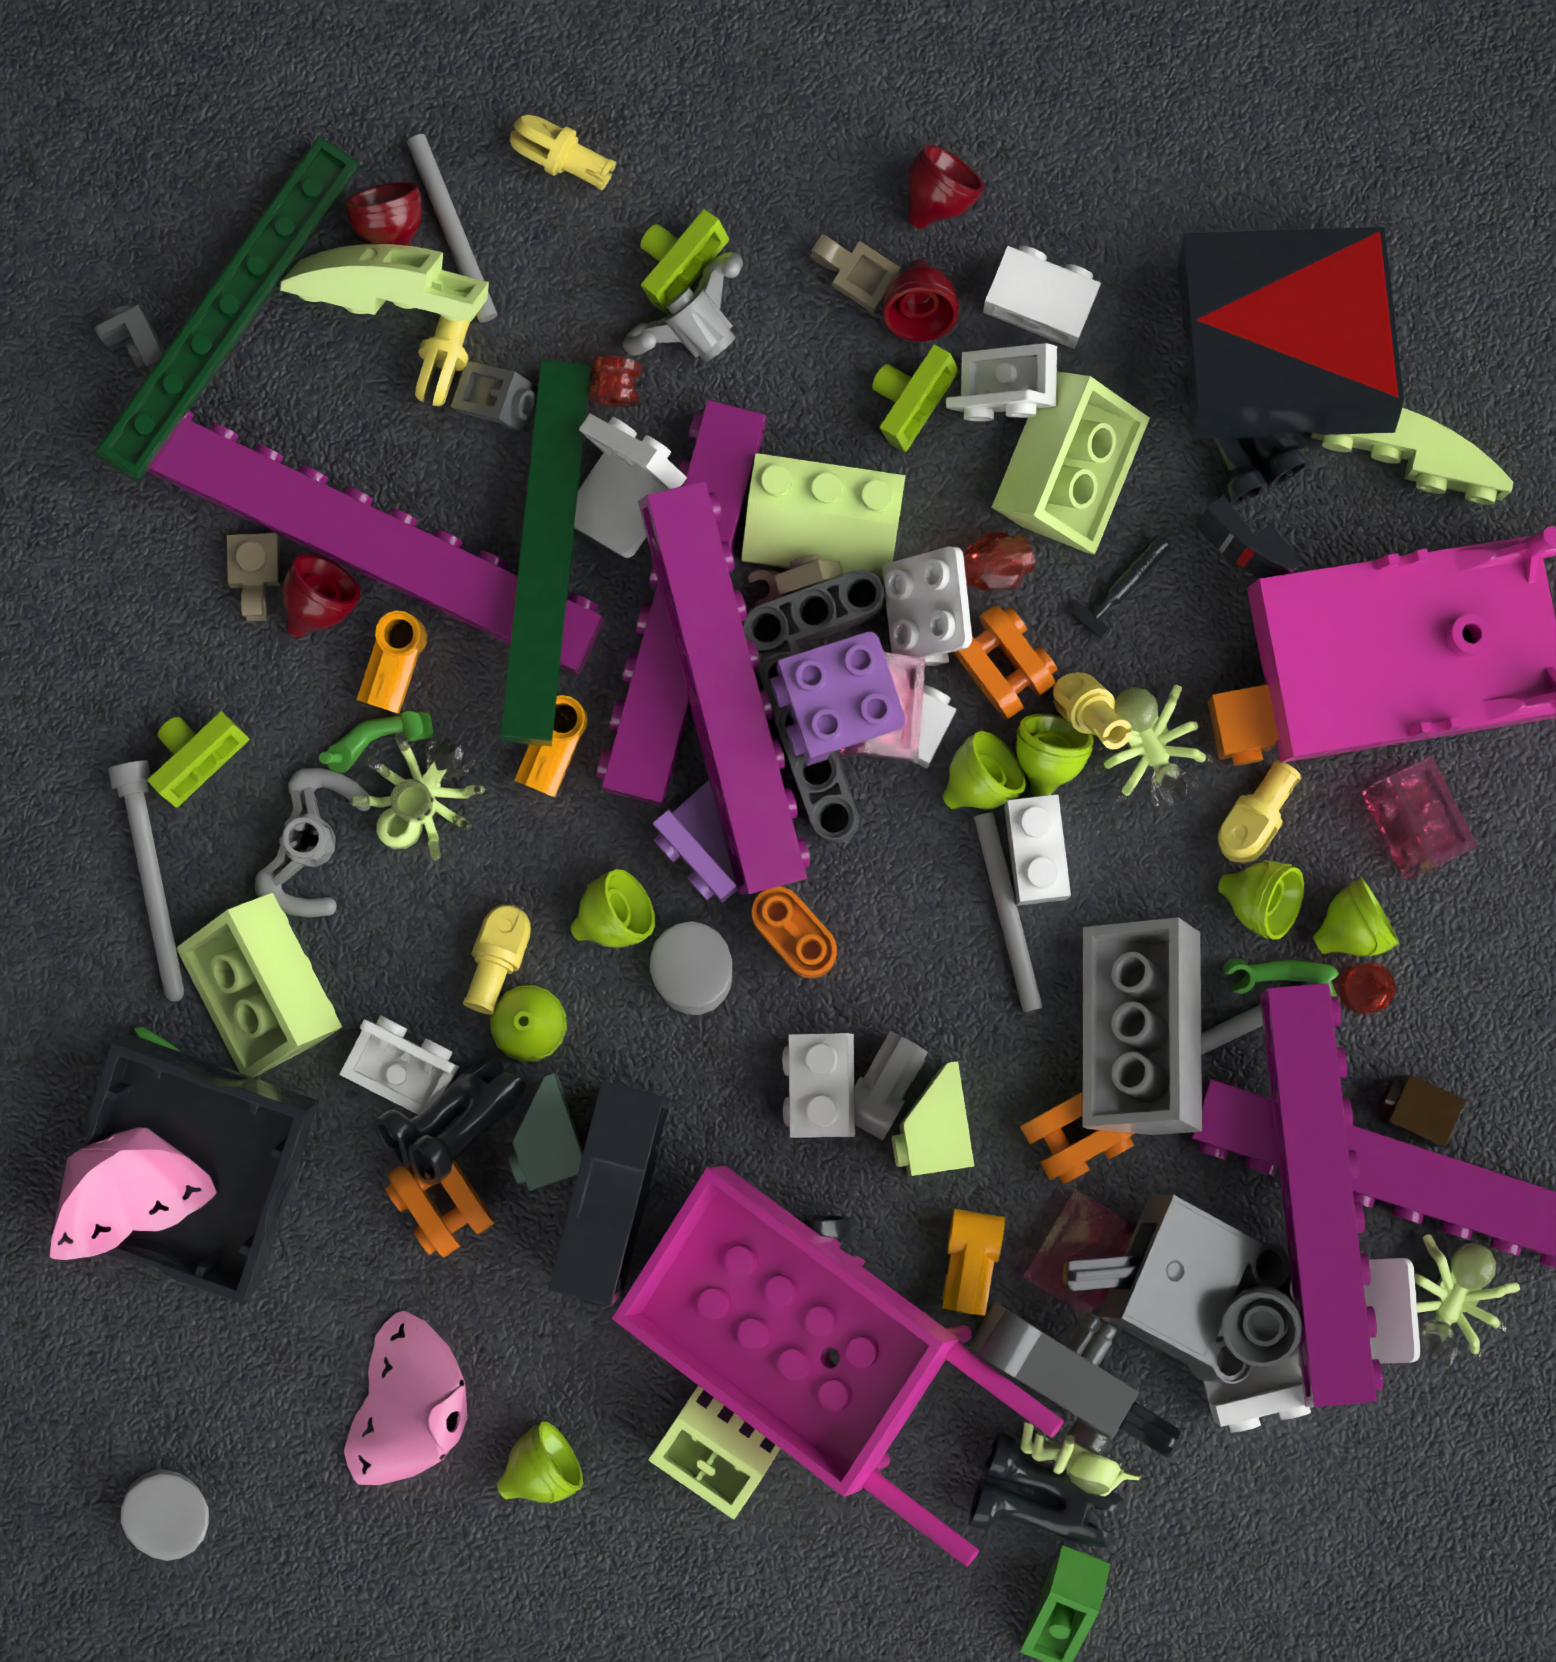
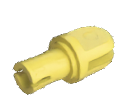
M524 115L515 121L514 127L516 130L511 131L510 143L518 153L544 166L545 172L553 176L565 170L596 186L599 190H603L612 176L609 171L615 169L616 161L609 160L578 144L575 130L569 127L562 129L545 119L533 115Z
M440 316L434 336L421 342L418 353L424 362L415 396L419 401H425L435 369L438 367L442 371L432 405L441 406L445 403L455 371L464 370L469 359L468 354L462 347L470 324L469 321H451Z
M1076 672L1066 674L1057 680L1052 693L1056 710L1078 732L1085 734L1094 733L1109 749H1119L1129 741L1132 731L1128 730V728H1131V725L1115 712L1116 702L1114 696L1093 676Z
M1279 760L1273 761L1270 770L1253 795L1240 796L1221 824L1218 833V843L1221 851L1230 861L1241 864L1249 863L1258 859L1267 849L1283 823L1279 810L1296 784L1301 780L1300 773L1287 763H1280Z
M500 905L489 911L483 920L471 952L475 958L474 961L478 965L468 994L463 1001L464 1006L474 1011L493 1015L506 974H512L513 971H518L530 939L531 926L525 912L515 905Z

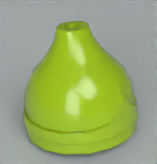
M1051 714L1026 716L1020 722V726L1017 729L1016 752L1019 765L1029 779L1031 793L1036 797L1052 795L1059 786L1073 780L1084 768L1092 753L1093 735L1091 733L1078 732L1062 716Z
M980 731L968 737L955 752L949 767V781L942 795L943 800L951 809L960 807H974L984 810L994 809L1007 803V800L1016 799L1024 792L1026 786L1025 774L1014 753L1002 740L991 733Z
M1264 860L1240 872L1224 874L1220 879L1218 890L1227 898L1235 916L1247 929L1263 938L1273 940L1280 939L1287 934L1294 924L1304 896V879L1302 872L1291 864Z
M615 869L609 871L587 885V889L580 901L578 915L571 924V933L578 941L589 940L605 947L622 948L637 944L650 936L655 927V914L651 900L643 886L634 876L624 870Z
M1363 878L1352 881L1348 884V887L1342 889L1329 904L1323 924L1313 936L1322 954L1345 953L1358 957H1368L1385 953L1399 944V940L1387 916Z
M536 985L518 986L505 992L496 1002L494 1014L490 1017L491 1034L497 1047L508 1057L521 1062H537L552 1055L562 1044L567 1031L566 1013L560 1000L549 990Z
M541 1422L528 1429L527 1433L517 1440L510 1452L505 1472L497 1481V1488L501 1496L506 1500L523 1498L538 1503H553L568 1498L580 1490L583 1485V1474L572 1447L561 1432L552 1424Z

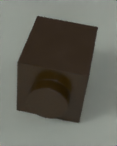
M1411 1074L1402 1075L1399 1082L1392 1080L1384 1092L1380 1108L1386 1111L1381 1122L1432 1146L1446 1147L1467 1100Z

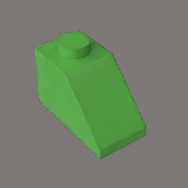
M1062 1545L1046 1577L1022 1642L1020 1653L1043 1662H1073L1100 1611L1111 1564L1094 1558L1087 1553Z

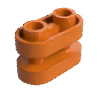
M994 604L979 616L985 631L975 638L972 636V642L968 648L953 651V654L996 711L1005 720H1008L1024 708L1017 694L1028 686L1037 696H1041L1056 684L1052 674L1058 669L1051 657L1041 646L1034 650L1022 634L1027 631V628L1019 615L1010 606L1002 610L997 604ZM997 646L1015 669L1006 678L1003 677L987 656Z
M781 886L763 890L756 897L752 906V918L757 931L797 975L803 978L814 979L827 974L833 967L837 955V945L832 934L792 890Z
M1083 1091L1020 1126L1029 1144L1044 1138L1052 1155L1040 1161V1164L1049 1180L1059 1176L1063 1184L1089 1171L1090 1168L1086 1161L1104 1152L1109 1160L1133 1147L1134 1143L1130 1136L1135 1133L1096 1130L1070 1144L1061 1127L1083 1116Z
M455 1160L452 1162L451 1173L441 1181V1184L456 1207L442 1215L426 1191L433 1185L421 1181L410 1167L405 1168L398 1165L387 1173L391 1181L389 1185L384 1187L388 1196L401 1213L406 1209L410 1210L419 1224L418 1227L413 1229V1232L429 1255L438 1251L445 1258L461 1247L454 1232L467 1223L477 1235L495 1224L490 1212Z

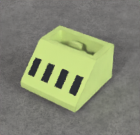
M697 1386L652 1452L649 1461L734 1520L767 1472L780 1448L700 1386Z

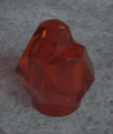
M987 533L971 544L963 554L966 583L974 585L982 591L1001 592L1017 589L1020 587L1023 575L1032 573L1035 569L1032 548L1022 534L1010 537L1006 533Z

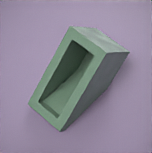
M557 1074L544 1077L513 1140L516 1153L508 1155L517 1184L526 1182L529 1191L578 1175L584 1152Z

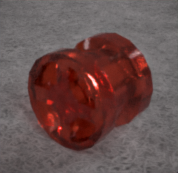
M617 356L594 357L592 370L596 373L595 384L589 388L588 399L599 404L614 407L637 406L639 394L635 390V382L642 375L643 365L638 361Z
M1373 962L1361 963L1350 968L1342 976L1339 984L1340 999L1345 1007L1354 1013L1362 1015L1379 1012L1388 1007L1396 991L1395 980L1390 971L1384 966ZM1370 975L1371 980L1375 983L1376 986H1374V984L1369 980Z

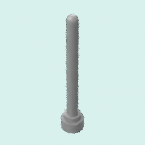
M148 761L124 763L108 768L112 789L118 790L119 798L125 799L164 995L169 1001L176 1002L184 996V986L144 793L149 792L147 784L149 783L147 780L151 777Z

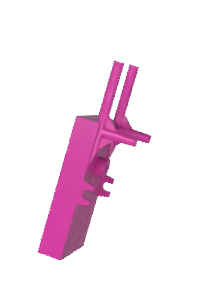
M1547 527L1527 537L1427 552V549H1421L1402 556H1398V553L1389 554L1375 561L1260 578L1247 587L1265 685L1268 684L1279 737L1276 743L1280 763L1556 718V619L1543 559L1556 556V527ZM1463 629L1471 633L1472 643L1464 640L1462 636Z
M727 1166L706 1168L612 1317V1320L840 1495L845 1497L864 1488L960 1563L968 1567L977 1556L979 1549L889 1482L880 1473V1470L886 1468L890 1463V1457L886 1451L945 1360L949 1361L1051 1438L1059 1431L1064 1420L965 1348L963 1344L968 1342L972 1335L969 1327L959 1325L944 1328L863 1268L866 1261L859 1256H851L839 1248L841 1243L835 1238L820 1236ZM833 1348L840 1357L838 1365L831 1360V1350Z

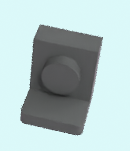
M139 305L131 309L129 306H122L108 312L102 319L103 323L94 327L100 340L106 347H109L132 336V338L124 342L133 361L138 368L146 365L152 371L165 350L146 314Z
M468 361L461 375L451 408L460 414L498 422L512 431L524 433L528 420L536 408L538 387L514 371Z

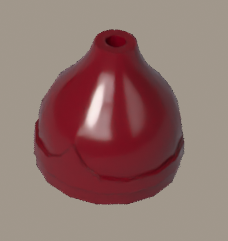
M926 145L917 154L908 170L910 210L907 219L918 229H924L938 221L954 219L964 214L982 196V192L985 189L984 182L968 164L954 154L935 145Z
M403 181L377 185L353 194L345 202L346 213L351 225L361 239L368 244L410 246L413 237L419 229L422 217L421 193L414 182Z
M918 259L911 262L909 267L897 273L895 277L893 276L890 284L887 286L882 312L887 327L896 336L908 341L926 342L938 339L950 332L957 322L959 302L952 282L940 270L929 266L926 261Z
M302 554L295 558L288 568L282 588V600L287 613V631L291 635L301 638L311 631L329 629L343 621L355 609L359 601L361 592L358 583L344 568L325 557L314 554Z

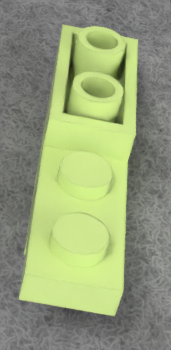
M362 244L322 251L299 260L281 281L280 291L296 294L305 301H323L342 306L355 314L369 313L375 315L383 303L388 300L401 308H418L438 313L447 320L471 322L487 301L489 282L442 270L443 252L395 244Z
M1402 408L1395 433L1311 434V438L1322 440V446L1329 450L1351 452L1353 447L1371 451V457L1381 462L1400 463L1401 458L1408 460L1404 479L1415 481L1416 488L1425 492L1443 494L1446 492V489L1466 493L1465 499L1470 502L1493 505L1495 500L1502 501L1512 491L1513 481L1478 447L1453 430L1405 408Z

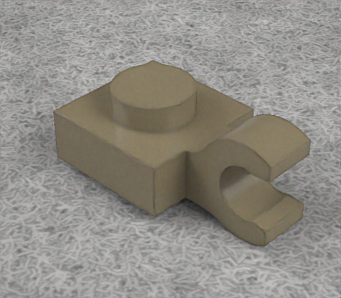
M823 234L811 250L812 254L810 255V258L819 265L838 273L832 282L833 288L874 313L885 296L887 286L890 284L893 276L895 277L901 270V267L861 241L858 242L851 253Z
M277 533L227 535L228 585L231 588H243L241 594L242 616H246L247 622L267 621L266 587L281 586L280 537Z
M811 554L791 561V570L780 574L773 570H757L748 576L749 583L767 581L770 591L768 596L756 601L757 607L841 576L843 572L839 561L820 560L818 554Z

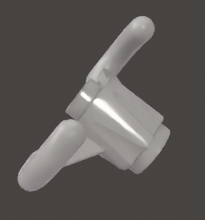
M727 252L708 263L703 269V277L700 279L696 291L693 293L688 287L677 294L666 305V308L670 311L668 316L648 324H638L625 336L623 341L625 352L636 356L654 348L656 343L682 342L695 358L700 356L704 362H708L721 353L735 339L734 334L730 331L733 325L720 311L724 276L734 278L739 274L743 266L741 256L737 252Z
M302 768L297 770L291 777L288 789L292 797L293 811L290 818L285 822L283 834L279 838L280 847L277 857L268 866L262 868L255 878L254 886L257 896L262 897L273 893L283 912L293 916L307 918L328 916L334 914L337 907L336 902L330 897L315 899L299 898L286 894L282 890V884L302 867H317L327 862L335 851V834L331 826L320 818L314 792L317 788L324 787L341 794L351 803L352 797L370 796L354 780L341 773L323 768ZM305 804H306V806H307V811H308V814H307V815H303L304 812H305V809H304V805H305ZM355 806V807H356L357 809L361 810V811H367V810H369L372 806ZM313 833V835L319 838L316 847L309 846L305 850L303 848V839L306 835ZM289 857L292 861L285 868L282 869V867L287 863Z

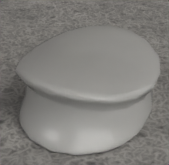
M694 921L677 923L665 930L655 941L650 955V972L654 986L670 1007L684 1014L702 1015L714 1010L728 995L732 983V958L728 945L719 932L705 924Z
M158 1469L142 1474L130 1484L121 1506L120 1523L126 1537L138 1550L152 1558L169 1561L190 1554L204 1540L209 1525V1508L201 1491L189 1478L174 1471Z

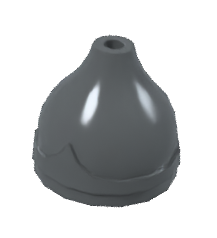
M1256 1286L1245 1289L1231 1299L1223 1313L1221 1330L1226 1346L1237 1359L1248 1365L1268 1367L1280 1364L1294 1353L1301 1341L1302 1321L1297 1307L1285 1293L1274 1287Z

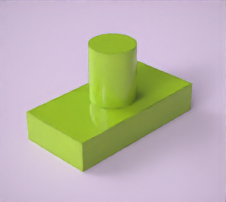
M702 210L679 239L659 224L650 227L642 238L641 249L658 260L659 263L641 283V287L652 305L666 315L670 312L666 305L681 291L693 285L703 273L705 266L718 255L730 240L720 220L707 210Z
M935 344L913 377L889 364H885L876 374L872 384V389L875 392L895 402L881 424L880 429L888 443L904 453L907 452L959 372L951 353Z
M222 711L197 734L194 733L182 718L174 717L164 723L158 731V738L173 753V756L147 781L163 798L178 808L250 739Z

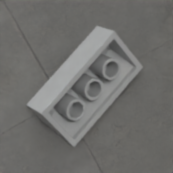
M1179 917L1083 927V1127L1086 1129L1147 1135L1202 1132L1200 932Z

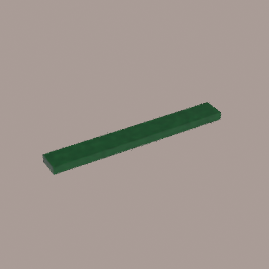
M318 135L95 450L97 458L137 484L355 176L359 170L360 162Z
M541 359L500 738L502 742L552 747L584 434L579 429L586 419L591 365Z

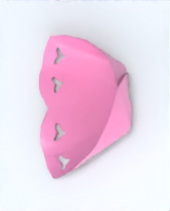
M136 1127L116 1133L105 1140L76 1150L77 1152L67 1157L52 1233L50 1257L68 1260L95 1256L117 1247L133 1230L159 1231L169 1228L205 1205L214 1197L217 1191L210 1176L147 1127ZM187 1185L201 1188L199 1192H192L188 1199H182ZM157 1200L164 1206L169 1207L168 1211L158 1210L153 1215L149 1214ZM96 1224L111 1227V1231L106 1233L100 1232L95 1239L91 1238ZM64 1232H66L69 1238L73 1239L72 1244L63 1242L61 1245H58Z
M406 1311L396 1312L385 1322L375 1336L374 1348L368 1369L369 1395L354 1417L344 1449L347 1466L358 1485H382L414 1477L444 1460L450 1449L459 1442L468 1419L465 1381L450 1347L426 1321ZM404 1324L405 1337L390 1341V1338L399 1332L400 1325ZM387 1357L389 1364L393 1368L382 1378V1372L386 1367L384 1358ZM462 1379L464 1386L459 1384L460 1380ZM457 1411L459 1416L456 1427L453 1431L449 1432L446 1420L450 1413ZM372 1417L374 1432L362 1437L363 1432L368 1428V1420ZM358 1455H361L366 1462L371 1464L366 1474L362 1472L363 1464L360 1462Z

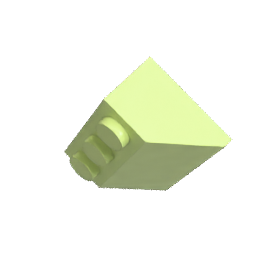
M1057 371L1056 407L1036 408V416L1028 417L991 508L1023 528L1095 555L1150 417L1091 376Z
M756 453L747 506L741 562L791 570V561L803 556L818 554L820 560L839 561L843 575L856 570H866L878 576L881 583H884L882 565L893 562L906 475Z
M273 893L226 910L176 947L241 1074L254 1078L315 1046L342 1028L332 1003L323 991L312 969L310 960L304 954L289 925L286 914L279 906Z
M958 1061L947 1063L940 1068L899 1124L901 1135L891 1136L896 1167L906 1166V1173L909 1176L974 1166Z

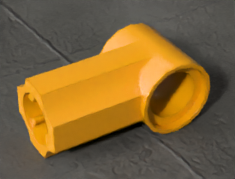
M392 611L384 615L376 626V642L357 700L400 714L418 656L427 643V632L421 621L405 611ZM398 623H410L414 632L412 641L404 648H394L390 642L392 628Z
M564 695L557 696L556 708L564 705L573 707L577 712V724L567 733H558L553 729L552 747L529 744L514 780L553 797L557 795L579 739L585 732L588 723L587 713L583 706L572 697Z
M954 1208L947 1246V1254H950V1260L942 1297L943 1309L986 1315L994 1262L998 1263L1002 1246L1005 1217Z

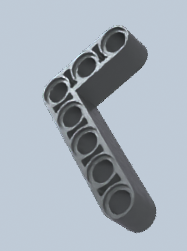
M866 570L852 571L759 605L748 613L743 625L746 641L752 640L757 649L759 657V669L757 672L763 689L768 694L772 714L810 822L817 834L833 843L846 842L851 839L858 831L860 823L859 813L837 751L829 753L827 757L832 767V773L827 782L821 785H813L807 781L805 774L807 764L804 755L795 756L788 739L786 727L789 726L791 719L788 706L778 707L770 678H772L776 670L778 660L802 653L799 646L873 620L883 612L886 607L885 588L878 576ZM863 583L871 584L876 588L877 593L874 602L864 608L853 606L849 598L853 588ZM817 600L828 604L829 613L824 622L819 625H809L803 621L802 614L807 604ZM765 618L778 619L781 622V632L777 639L767 643L757 640L755 631L760 621ZM839 805L845 807L849 816L846 827L840 832H827L822 823L824 812L831 806Z

